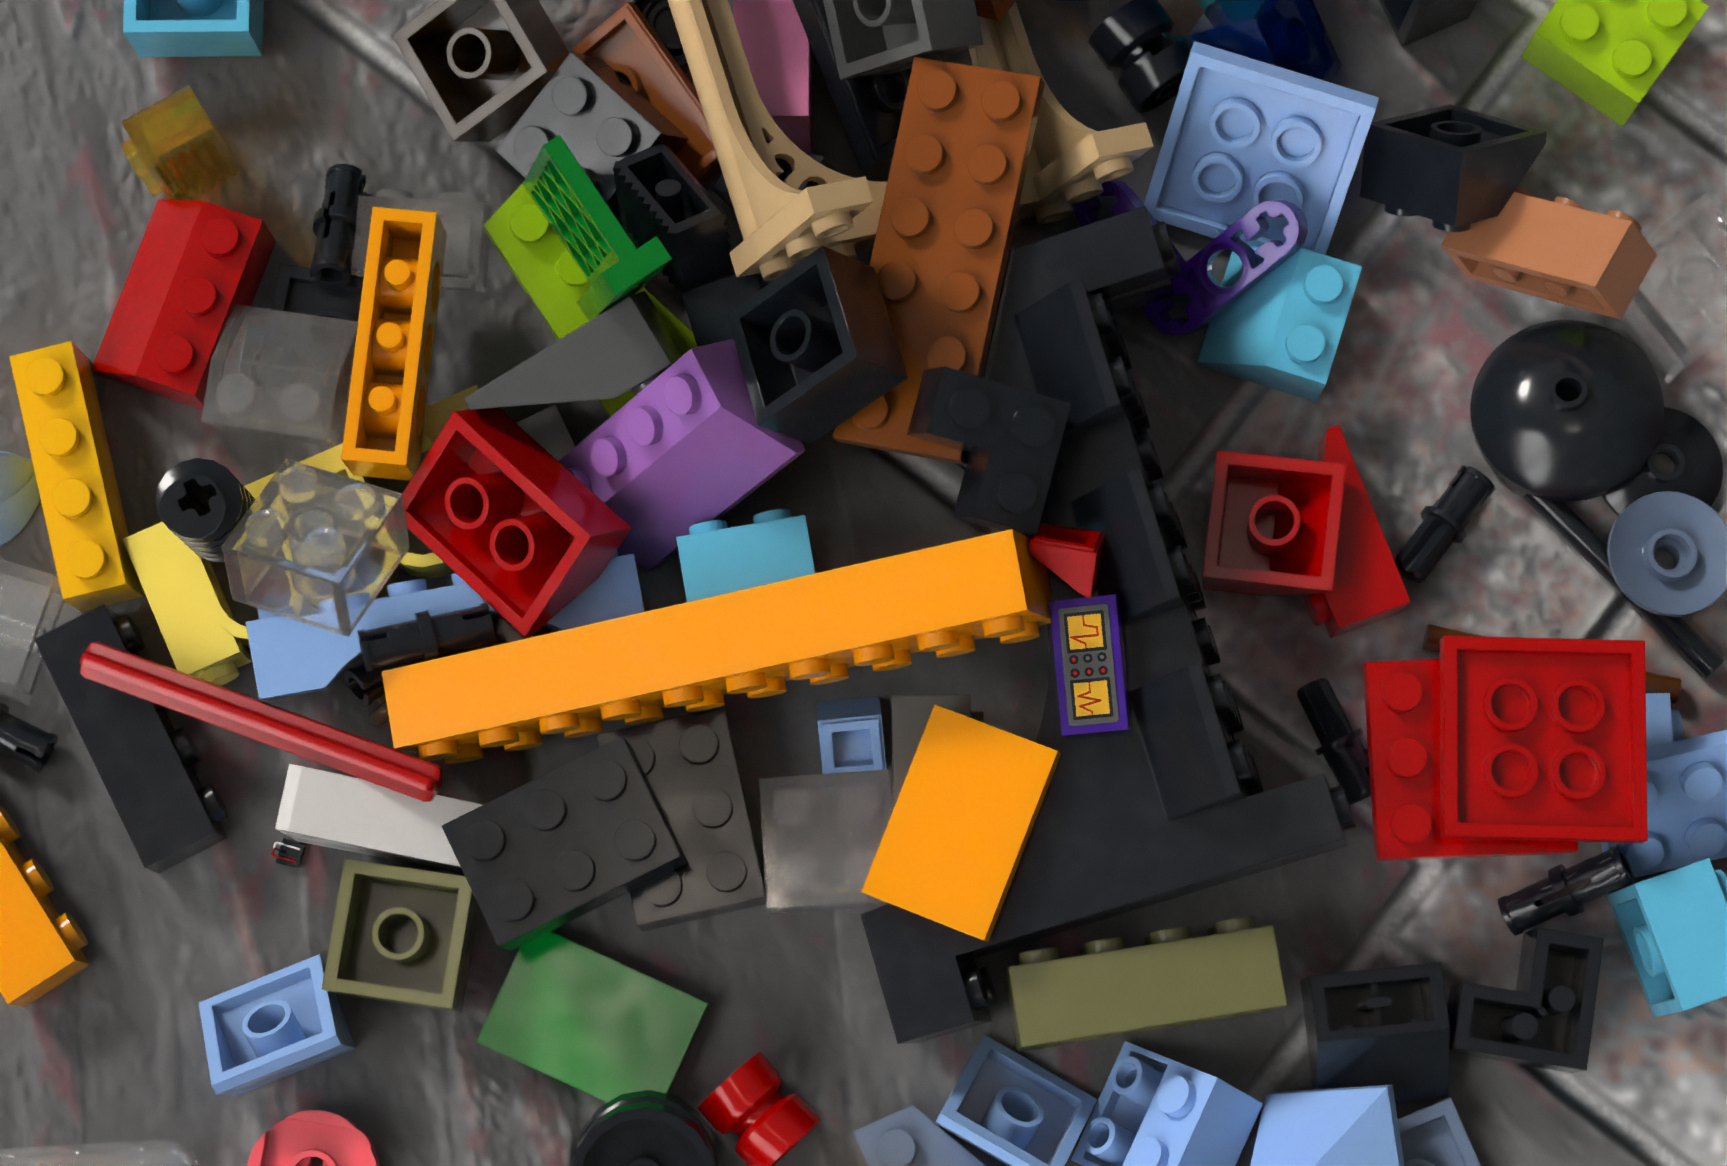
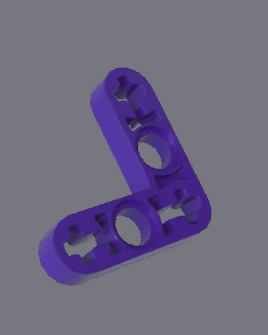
M1115 179L1101 184L1103 188L1101 196H1116L1118 200L1112 208L1115 216L1145 206L1133 189L1125 182ZM1098 196L1075 203L1076 217L1081 227L1107 219H1098L1096 216V212L1101 207ZM1285 200L1264 201L1254 206L1187 262L1173 245L1181 273L1176 274L1170 280L1175 296L1189 295L1192 302L1186 307V312L1190 318L1187 320L1184 317L1174 319L1170 317L1168 311L1174 306L1171 297L1140 307L1153 325L1165 334L1174 336L1191 334L1198 331L1301 248L1308 234L1307 219L1303 211L1294 203ZM1147 210L1152 225L1157 224L1156 220ZM1268 215L1272 218L1285 216L1288 224L1282 230L1283 235L1287 239L1284 243L1280 240H1270L1254 251L1247 243L1240 239V236L1244 233L1246 241L1257 240L1270 228L1269 223L1265 219ZM1226 249L1233 251L1239 256L1243 267L1241 278L1230 287L1222 285L1216 280L1212 268L1215 257ZM1256 254L1264 258V261L1261 264L1259 263Z

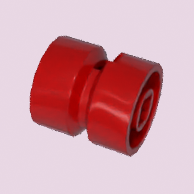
M761 1051L733 1072L697 1108L716 1131L719 1130L721 1134L735 1132L738 1135L734 1151L747 1166H774L822 1120L799 1093L786 1094L784 1096L780 1093L783 1079L779 1075L780 1072Z

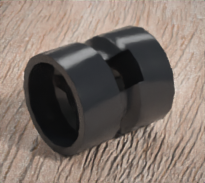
M1158 0L1130 1L1106 18L1093 31L1088 41L1107 70L1120 71L1122 73L1118 85L1139 113L1151 111L1178 94L1192 49L1185 37L1172 36L1170 34L1174 22Z

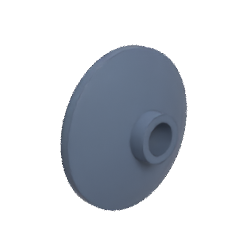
M1661 491L1635 500L1617 517L1608 538V563L1616 584L1633 603L1654 614L1682 617L1706 609L1727 589V525L1708 504L1685 493ZM1663 550L1672 556L1674 560L1673 569H1664L1659 566L1655 560L1656 551Z

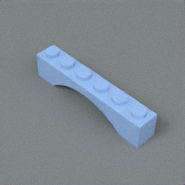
M616 551L600 577L543 626L557 632L645 612L634 554L618 556V551ZM454 573L451 574L452 586L427 590L426 579L404 581L387 585L389 597L363 601L361 590L341 592L323 596L324 608L298 612L296 601L257 608L259 619L245 622L259 700L268 701L326 690L351 662L362 655L357 634L358 630L364 629L365 631L415 620L414 613L428 610L430 616L480 606V604L487 602L460 576ZM487 603L490 611L489 614L501 616L489 603Z

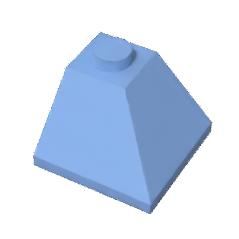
M1393 1085L1278 1091L1266 1094L1250 1166H1405Z

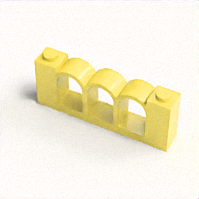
M477 385L426 406L421 453L430 450L454 411L470 409L464 398L477 391ZM343 443L244 486L259 503L263 522L270 521L292 573L295 587L292 602L296 601L298 612L317 609V604L324 607L323 596L341 592L361 590L363 601L387 597V585L396 583L399 568L412 576L430 579L450 575L454 572L434 552L423 555L409 553L396 545L367 477L353 476L341 460ZM352 484L376 540L378 550L376 564L369 577L355 588L342 591L324 589L313 578L286 512ZM163 521L123 538L122 540L176 669L219 686L236 679L240 675L237 668L252 662L246 646L250 648L247 628L238 624L233 617L211 563L195 554L178 536L174 535L167 528Z

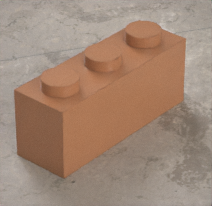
M1520 187L1516 188L1498 216L1471 223V228L1467 231L1448 232L1441 244L1444 251L1469 279L1619 320L1623 317L1657 256L1656 252L1642 235V226L1631 216L1617 210H1608L1606 214L1586 210L1580 204L1564 197H1556L1554 201L1537 198Z

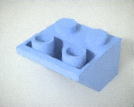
M1125 1041L1071 1160L1082 1166H1236L1263 1103L1215 1076Z

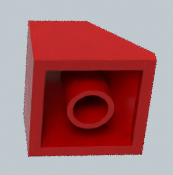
M1217 450L1202 574L1203 589L1258 596L1332 593L1346 464Z

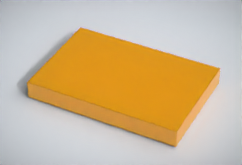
M934 704L861 892L989 942L1061 753Z

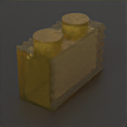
M190 85L121 121L130 140L120 145L137 176L142 178L153 197L164 191L169 199L183 200L185 198L193 200L195 192L204 194L205 187L215 188L216 181L225 183L227 175L235 177L237 175L238 167Z

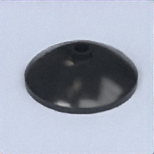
M1556 320L1533 325L1502 342L1481 367L1473 386L1470 403V420L1475 442L1483 458L1493 471L1504 481L1524 493L1542 499L1562 502L1596 498L1614 491L1631 480L1645 466L1655 451L1664 419L1662 388L1658 376L1647 357L1638 347L1619 333L1595 323L1577 320ZM1563 387H1572L1579 392L1580 396L1573 401H1564L1557 396L1556 392Z

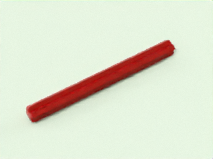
M98 641L90 643L81 656L80 674L94 682L423 802L433 801L440 790L443 781V769L429 761Z

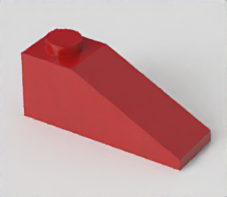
M1340 425L1326 430L1319 442L1318 461L1346 464L1332 593L1304 595L1308 612L1316 626L1325 624L1330 639L1399 614L1411 602Z

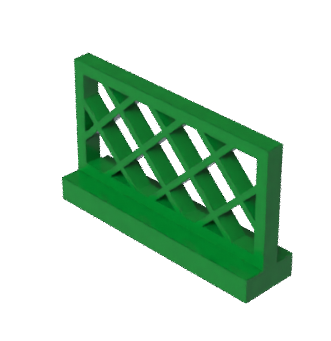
M560 134L541 147L523 185L591 284L576 302L588 321L629 296L642 290L672 258L657 236L638 249L635 247Z

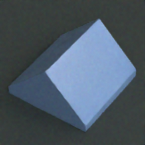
M320 954L198 1002L211 1086L216 1095L236 1097L356 1049L336 994L322 990L325 964Z
M984 1034L937 1117L935 1124L1008 1166H1065L1098 1099Z

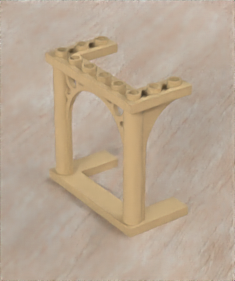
M668 0L744 240L729 253L736 277L761 273L764 281L775 280L822 245L853 259L857 258L856 253L873 250L887 182L868 181L866 176L854 178L836 172L812 159L783 133L759 96L728 0ZM1016 2L999 22L978 16L984 45L969 49L973 66L1041 76L1045 83L1015 227L1021 224V219L1036 217L1037 223L1040 225L1064 219L1073 214L1072 204L1089 200L1103 192L1101 185L1103 182L1118 179L1134 170L1132 162L1154 147L1147 124L1144 122L1096 131L1078 122L1058 102L1044 80L1033 55ZM775 158L787 161L792 168V173L783 181L778 177L784 170L780 168ZM806 181H814L819 184L806 187L804 190H798L800 185Z

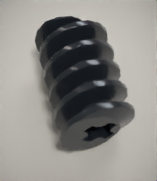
M194 458L178 463L166 472L159 483L155 503L160 519L174 535L178 536L198 556L209 562L228 563L241 559L256 545L261 536L263 522L259 503L227 467L214 460Z

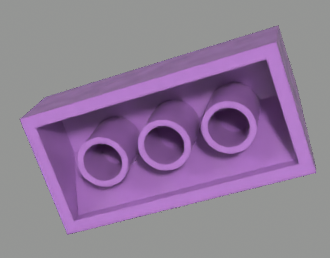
M734 339L691 348L558 462L631 527V530L618 548V553L621 555L634 554L636 564L651 570L660 566L678 551L676 537L690 535V526L706 521L718 520L806 450L800 440L758 426Z

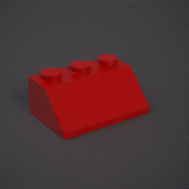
M158 199L91 372L210 413L276 244L275 238L264 221L203 200Z
M499 407L454 411L391 511L400 522L524 637L532 636L595 582L631 530V527Z

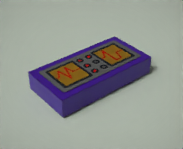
M1119 595L1049 601L1061 735L1131 730Z

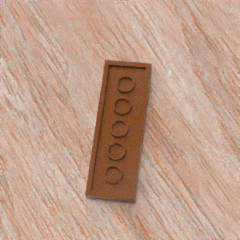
M914 57L869 265L875 269L908 378L835 427L833 438L837 442L956 464H965L966 451L907 435L924 370L945 366L983 377L1045 86L1041 76Z

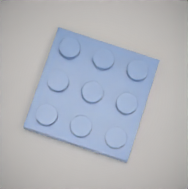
M1194 41L1144 205L1157 221H1164L1169 225L1216 238L1254 206L1264 201L1285 200L1297 205L1307 219L1308 234L1301 248L1326 255L1375 114L1379 97ZM1268 215L1265 219L1269 223L1270 228L1265 234L1255 241H1246L1243 233L1240 239L1250 247H1260L1270 240H1280L1284 243L1287 239L1283 235L1282 230L1288 224V220L1285 216L1272 218Z

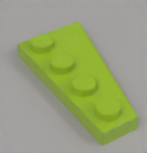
M522 183L483 225L482 229L526 295L531 298L547 322V327L558 341L589 322L576 302L591 284ZM645 288L637 292L646 291L684 354L691 348L697 347L693 332ZM630 389L617 398L597 400L608 416L611 417L635 395Z

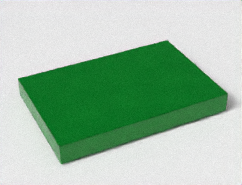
M550 931L520 946L476 1042L605 1102H609L621 1094L644 1090L669 1094L709 1004Z

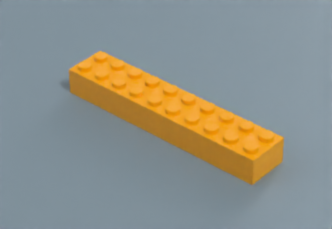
M1010 529L384 670L381 672L394 749L418 752L419 758L426 761L444 758L445 764L469 762L483 758L482 748L504 745L505 751H517L540 746L543 744L541 734L564 732L565 738H577L602 732L601 721L624 719L625 725L657 721L664 718L662 708L685 706L687 712H695L725 705L723 696L725 694L747 692L748 698L778 695L787 691L785 681L809 679L810 685H821L848 679L849 667L872 665L873 671L898 669L912 664L911 654L935 651L938 658L967 654L976 650L974 640L999 637L1001 644L1031 640L1040 636L1038 626L1051 624L1049 601H1053L1047 567L1028 553L1031 538Z

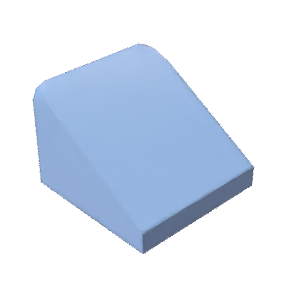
M867 697L817 703L816 711L823 779L887 773L880 699L878 697Z

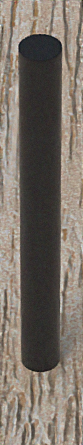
M1527 493L1523 496L1705 678L1724 662V659L1681 617L1662 616L1649 612L1633 603L1621 591L1610 571L1607 544L1569 506L1562 501L1542 499Z

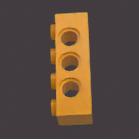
M372 207L341 460L353 476L410 481L419 468L447 232L437 212Z

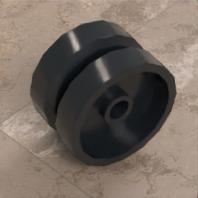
M644 1090L621 1094L596 1110L580 1133L572 1166H718V1157L714 1135L700 1112L677 1096L653 1090Z

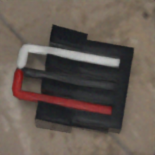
M283 838L282 843H274L271 855L277 858L276 863L299 868L306 846ZM277 844L282 845L280 849L275 848ZM274 850L279 851L278 855L274 854Z

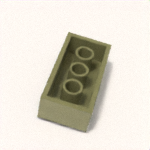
M1250 916L1216 922L1215 926L1209 928L1210 935L1191 938L1189 927H1178L1149 933L1150 936L1145 938V946L1125 949L1123 937H1115L1084 943V947L1080 948L1081 956L1060 959L1058 947L1019 953V957L1016 958L1017 966L1008 967L1004 975L1016 1051H1029L1270 1013L1287 1006L1274 927L1272 925L1256 928L1255 918Z

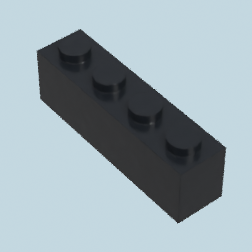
M102 604L35 638L34 641L144 868L159 874L227 839L228 837L220 821L228 818L227 810L211 783L204 787L202 786L192 766L201 761L186 729L184 727L177 730L174 729L165 711L166 707L86 679L80 674L81 656L92 642L98 641L137 656V652L145 649L144 641L131 617L127 614L120 618L117 613L105 604Z

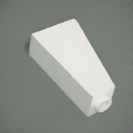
M289 764L275 829L297 842L463 873L442 825L483 804L436 795L431 802H423L360 778Z

